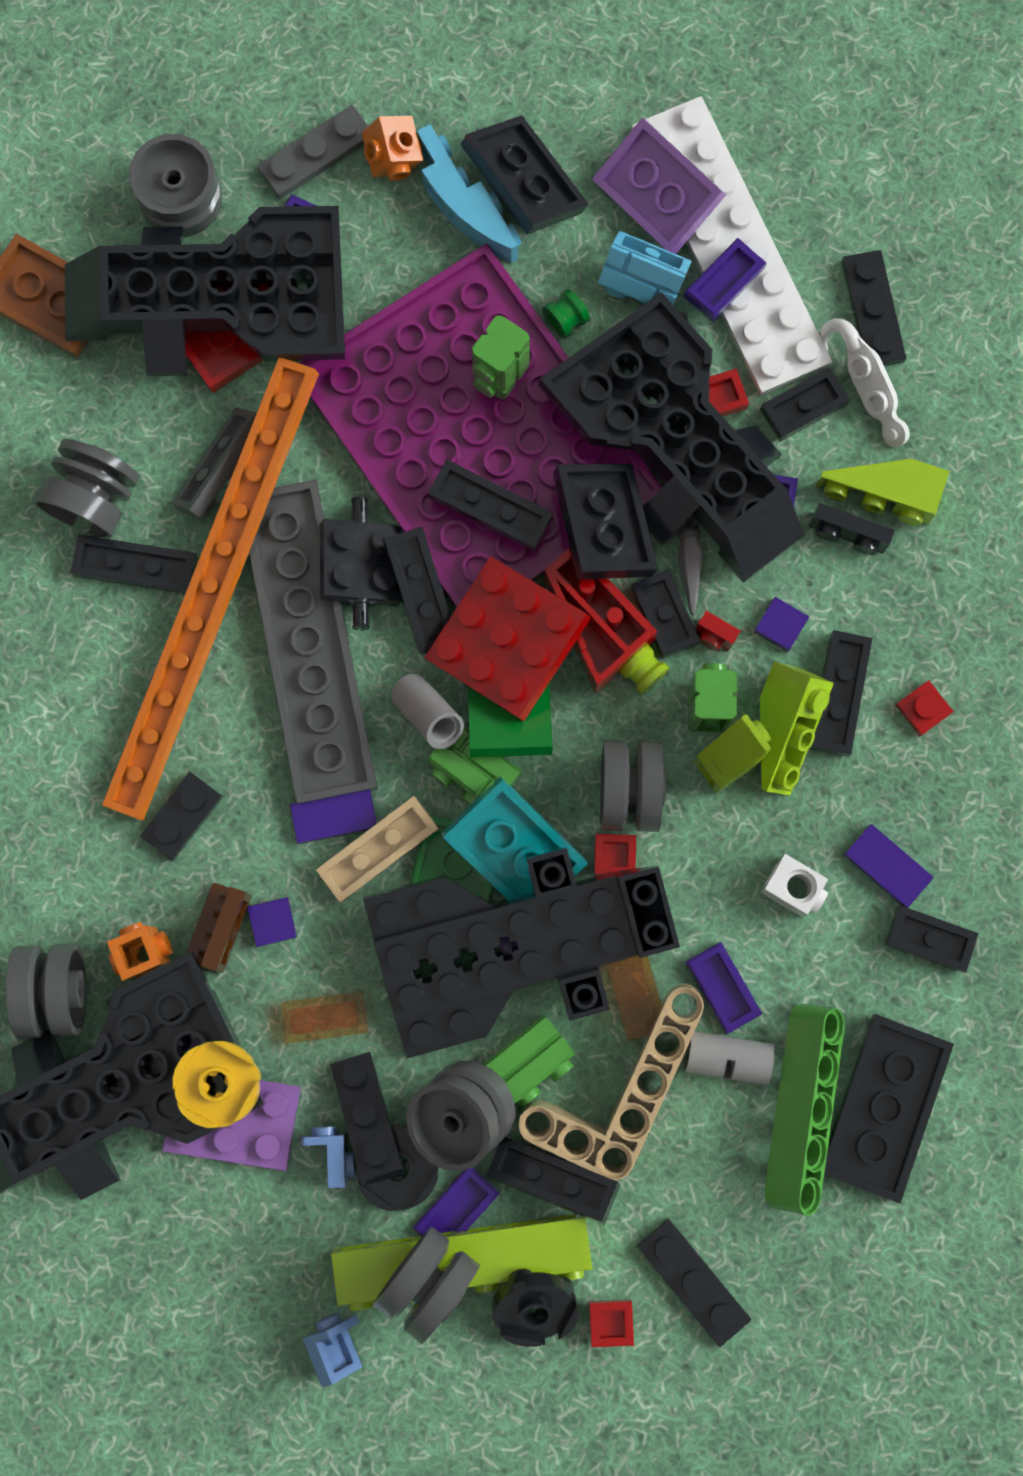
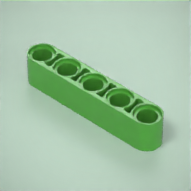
M797 1004L790 1013L764 1193L766 1203L774 1209L810 1216L816 1212L820 1204L845 1021L841 1010L838 1008Z

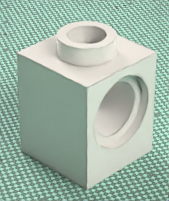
M784 854L779 858L760 893L799 916L804 917L809 914L810 910L817 913L828 895V892L823 888L828 879ZM797 877L805 882L807 893L803 899H796L789 894L787 883L790 878Z

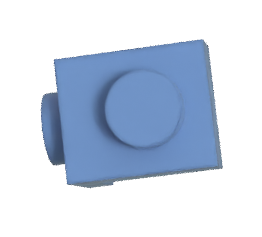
M337 1126L312 1127V1136L301 1137L302 1146L327 1145L328 1188L346 1187L348 1185V1177H355L356 1174L353 1151L347 1152V1134H337Z
M339 1312L329 1315L315 1323L317 1331L302 1338L321 1387L332 1385L362 1368L347 1330L360 1323L357 1314L341 1319Z

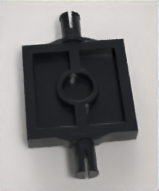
M353 497L351 499L352 519L347 521L323 519L320 523V600L339 601L352 606V629L358 630L360 628V631H364L370 628L369 607L376 605L398 606L402 602L382 538L401 533V527L376 524L369 521L368 499L362 497L360 500V497Z

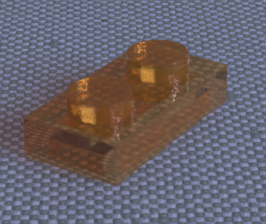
M634 956L606 964L626 1039L632 1040L648 1035L661 1007L648 956L642 958Z
M364 992L281 1002L286 1044L369 1033Z

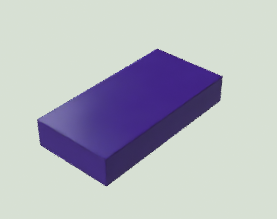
M737 238L685 291L684 298L713 322L765 269L766 262Z
M370 790L303 804H297V802L290 803L297 844L368 831L377 824Z
M873 824L868 825L843 854L900 905L907 908L934 878Z
M722 942L685 962L726 1035L762 1015L760 1008Z
M474 1167L464 1170L412 1228L421 1236L431 1226L440 1233L467 1231L500 1192Z

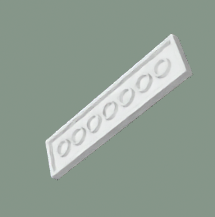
M702 96L645 119L726 194L724 199L686 242L701 275L737 238L766 262L765 269L721 313L760 396L830 367L832 360Z

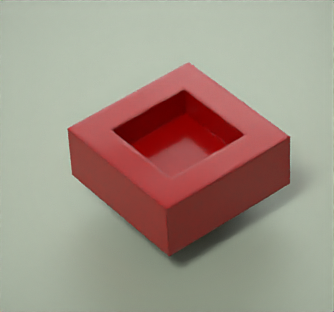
M737 368L709 377V402L723 417L748 409L749 401Z
M707 610L695 629L696 633L701 635L699 637L700 642L717 652L721 648L729 652L741 630Z
M929 680L895 705L919 737L954 712Z
M595 834L594 876L636 868V835Z
M632 1300L589 1301L591 1347L634 1346Z

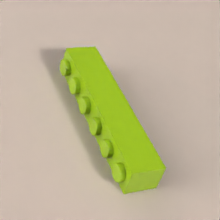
M578 1214L469 1228L467 1231L441 1233L449 1240V1248L438 1264V1267L442 1268L454 1253L464 1251L480 1264L477 1273L468 1285V1287L475 1286V1292L477 1293L498 1290L500 1283L508 1282L509 1275L518 1269H528L533 1273L559 1274V1277H565L570 1280L583 1278L584 1271L593 1270L586 1218ZM422 1236L335 1247L331 1257L337 1306L348 1305L350 1311L374 1307L373 1302Z

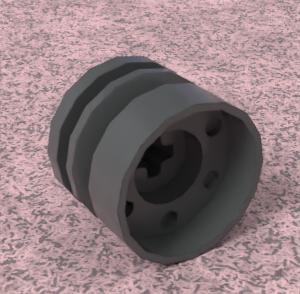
M63 439L58 448V452L63 457H54L51 466L65 478L63 480L46 476L33 503L48 515L70 526H73L77 517L80 516L93 523L89 530L90 534L110 539L120 521L122 513L115 505L109 502V499L127 502L132 494L126 487L133 488L136 486L140 476L128 464L102 448L73 439Z

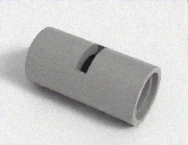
M408 674L395 683L391 691L393 704L432 747L444 749L458 741L464 729L462 718L424 677L419 674Z
M694 1031L687 1047L690 1048L689 1055H686L684 1071L686 1073L769 1085L774 1063V1044Z

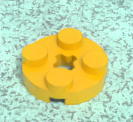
M215 1041L196 1046L185 1053L180 1059L173 1074V1089H175L179 1110L192 1123L205 1128L230 1126L245 1118L255 1106L260 1093L261 1072L252 1056L245 1049L234 1043ZM221 1072L226 1076L224 1083L228 1088L225 1093L218 1092L215 1096H212L208 1093L211 1086L206 1082V1079L209 1075L216 1077Z

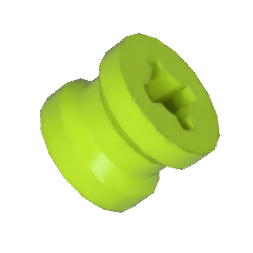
M646 645L621 668L619 673L624 678H630L636 684V691L642 696L668 673L670 667L665 662H659L654 657V650L649 645Z

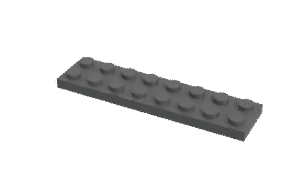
M317 480L274 488L249 551L297 804L367 790H378L342 604L339 601L320 600V523L325 518Z

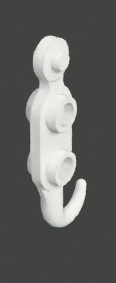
M838 318L827 321L819 332L827 352L829 350L827 344L828 336L831 332H839L847 348L849 374L869 415L881 421L882 437L887 445L894 448L904 445L909 439V428L904 421L897 417V394L879 355L860 338L858 331L850 322Z

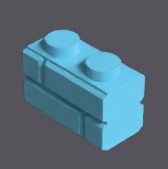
M619 231L610 248L598 284L606 287L605 289L610 295L617 298L628 296L640 301L642 306L661 292L674 305L690 267L691 260Z

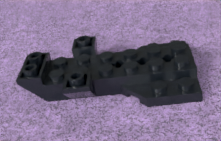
M339 206L259 207L248 217L249 221L235 235L231 233L221 244H184L183 226L143 227L140 245L98 246L65 264L66 341L107 340V334L143 333L147 376H187L185 332L231 331L264 361H278V358L290 361L345 360ZM306 283L307 290H298L297 284ZM227 284L228 291L218 292V285ZM258 284H267L268 290L258 291Z
M661 292L541 377L539 387L589 445L635 450L665 483L658 493L643 507L648 530L661 546L691 525L695 518L720 546L718 555L744 583L802 539L804 533L787 489L768 469L770 464L780 458L781 453L756 425L734 430L709 402V375L713 349ZM618 368L623 372L628 369L632 373L631 375H624L618 371ZM646 397L649 401L651 398H654L657 403L649 404L643 399ZM671 426L673 430L679 427L682 429V434L673 433L669 430V427Z
M565 847L526 858L533 893L496 904L475 895L445 876L363 897L375 949L406 1059L487 1037L513 990L557 978L569 1021L610 1010L598 966L634 956L642 958L680 947L659 866L613 871L576 881L568 850ZM508 936L510 942H517V946L511 948L510 955L503 956L501 951L496 953L494 948L500 945L499 938ZM468 948L469 953L476 952L477 957L471 959L470 966L462 967L461 962L458 964L454 962L453 959L459 957V949ZM428 959L429 964H436L437 968L431 970L430 977L423 978L421 973L415 974L414 970L419 968V960Z
M189 952L114 990L109 1004L108 1016L93 1049L66 1062L54 1035L49 1029L41 1037L30 1038L11 1048L17 1087L0 1095V1195L54 1166L77 1196L83 1200L121 1180L102 1141L131 1126H135L189 1144L221 1128H205L188 1120L179 1110L175 1089H173V1074L178 1062L185 1055L183 1046L188 1045L185 1040L188 1036L193 1040H200L201 1045L206 1042L227 1041L242 1047L215 990L211 989L194 952ZM151 1055L154 1059H161L163 1062V1068H160L162 1072L160 1076H157L155 1073H146L145 1066L150 1064L148 1058ZM220 1072L216 1077L210 1075L207 1077L206 1082L211 1086L208 1092L210 1095L215 1096L218 1092H226L228 1086L224 1083L226 1076ZM112 1075L116 1079L123 1078L125 1087L121 1088L123 1091L121 1096L118 1093L108 1092L107 1085L112 1083L110 1079ZM261 1092L251 1112L266 1104Z

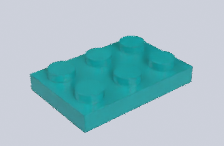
M501 776L442 832V837L507 900L533 893L526 862L528 857L566 847L574 876L588 864L586 859Z

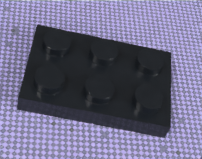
M522 115L468 133L460 144L527 235L583 213L588 205V202Z
M557 465L553 472V477L577 580L653 577L658 570L633 465Z

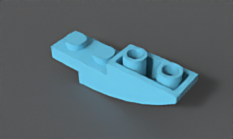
M431 124L417 130V137L422 144V154L429 165L421 170L423 186L433 202L445 217L475 244L481 247L487 243L495 256L510 263L517 261L518 246L521 245V240L513 224L506 225L500 215L503 213L496 194L493 191L488 193L481 181L472 186L470 185L464 169L461 166L456 168L450 157L453 155L444 135L437 136Z

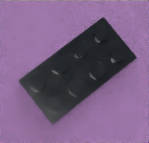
M872 1014L829 1139L824 1175L901 1204L954 1046L953 1043L880 1015Z

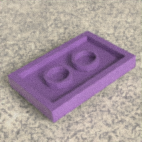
M643 117L592 178L665 250L677 254L726 196L715 183Z
M260 1080V1092L266 1102L264 1106L250 1112L238 1122L227 1127H221L189 1144L165 1136L162 1151L287 1171L301 1086Z

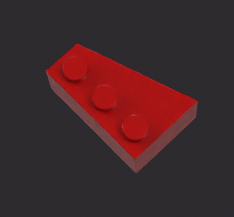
M570 548L545 569L544 582L548 591L587 613L591 618L573 646L596 694L619 674L621 668L646 645L650 646L654 642L658 631L608 578L577 580Z

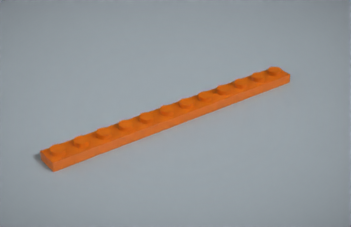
M278 358L102 806L144 821L319 376V373L314 368L284 358Z

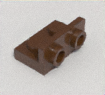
M213 883L186 954L194 952L200 966L224 973L252 895L233 887Z

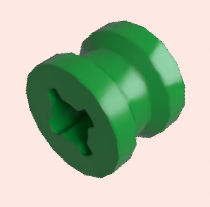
M569 288L560 294L558 301L555 303L549 302L542 307L545 319L562 339L569 337L572 334V329L577 325H585L590 321V315L586 306L578 295Z

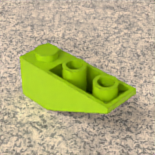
M911 458L823 471L817 481L816 488L820 489L822 485H825L823 494L836 501H845L849 488L864 492L861 507L868 512L876 514L884 513L887 501L894 502L891 513L899 515L898 519L901 522L911 526H921L922 523L928 525L936 515L950 471Z
M776 661L773 662L759 699L760 723L765 727L771 738L767 742L771 750L761 760L762 790L790 796L793 787L799 780L800 769L807 751L814 742L816 728L823 711L829 703V695L834 683L797 666Z
M745 714L701 751L693 762L717 794L759 764L771 750L767 743L771 738L765 727L757 719L752 722L748 715Z

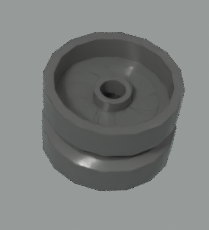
M163 134L148 140L136 151L129 166V183L145 220L152 227L183 226L184 237H190L204 231L216 220L222 207V187L208 150L197 140L182 134Z
M604 740L601 760V831H622L627 824L628 806H633V822L637 831L659 832L666 789L662 742L641 741L635 750L634 767H629V748L625 741Z
M77 943L55 944L51 946L47 955L39 945L17 946L13 948L7 967L6 1005L9 1024L16 1038H39L45 1033L47 1027L55 1037L77 1036L81 1033L86 1014V971L81 948Z
M458 1061L446 1066L433 1080L428 1081L411 1098L406 1113L408 1134L416 1150L430 1163L444 1170L464 1171L477 1166L512 1130L516 1115L514 1099L505 1081L494 1070L475 1061Z
M432 1226L407 1254L373 1302V1306L391 1319L400 1315L413 1300L415 1304L404 1320V1330L421 1344L453 1312L480 1267V1264L464 1251L454 1253L442 1268H439L438 1264L449 1248V1240Z

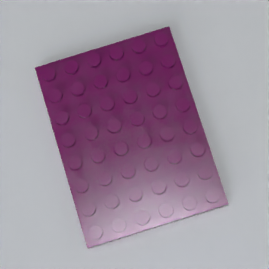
M487 243L345 333V360H304L299 363L314 368L319 373L310 399L398 526L401 527V530L404 532L420 526L423 527L441 587L455 608H457L490 556L531 581H535L545 574V569L570 548L553 477V472L557 465L632 464L643 507L662 488L635 450L589 445L539 387L540 378L569 357ZM496 315H502L526 331L530 337L529 368L519 381L516 380L515 387L506 399H499L495 395L492 398L487 397L473 385L475 380L472 371V347L482 334L486 335V329ZM446 459L553 513V518L535 552L428 498V492Z

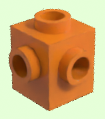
M379 116L361 133L364 142V155L370 165L372 177H388L390 181L402 180L409 177L411 171L423 161L422 144L417 137L412 116Z
M142 922L119 930V937L107 941L111 952L109 954L111 967L118 977L120 976L122 981H134L171 962L168 955L172 954L173 950L164 931L159 932L157 927L143 926ZM143 947H145L150 959L145 962L139 958V951Z

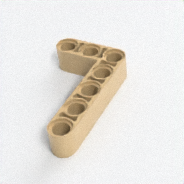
M682 983L676 984L667 992L606 1129L544 1100H534L524 1107L520 1116L519 1131L523 1138L540 1148L612 1180H620L628 1176L634 1167L702 1016L704 1004L698 990L692 985ZM681 993L691 994L696 1000L694 1010L686 1015L678 1014L672 1008L674 998ZM662 1032H672L678 1037V1046L672 1052L664 1053L656 1048L655 1039ZM648 1070L657 1072L662 1078L659 1087L651 1091L642 1089L637 1083L640 1074ZM629 1109L638 1110L644 1116V1121L638 1128H626L620 1121L623 1112ZM533 1112H542L549 1118L550 1126L544 1131H534L529 1127L527 1117ZM571 1130H580L587 1135L588 1143L581 1149H573L565 1141L566 1134ZM610 1148H619L625 1152L627 1159L621 1166L612 1167L605 1163L603 1155Z

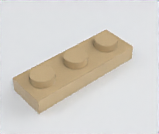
M413 796L317 868L316 871L341 903L440 828L417 797Z

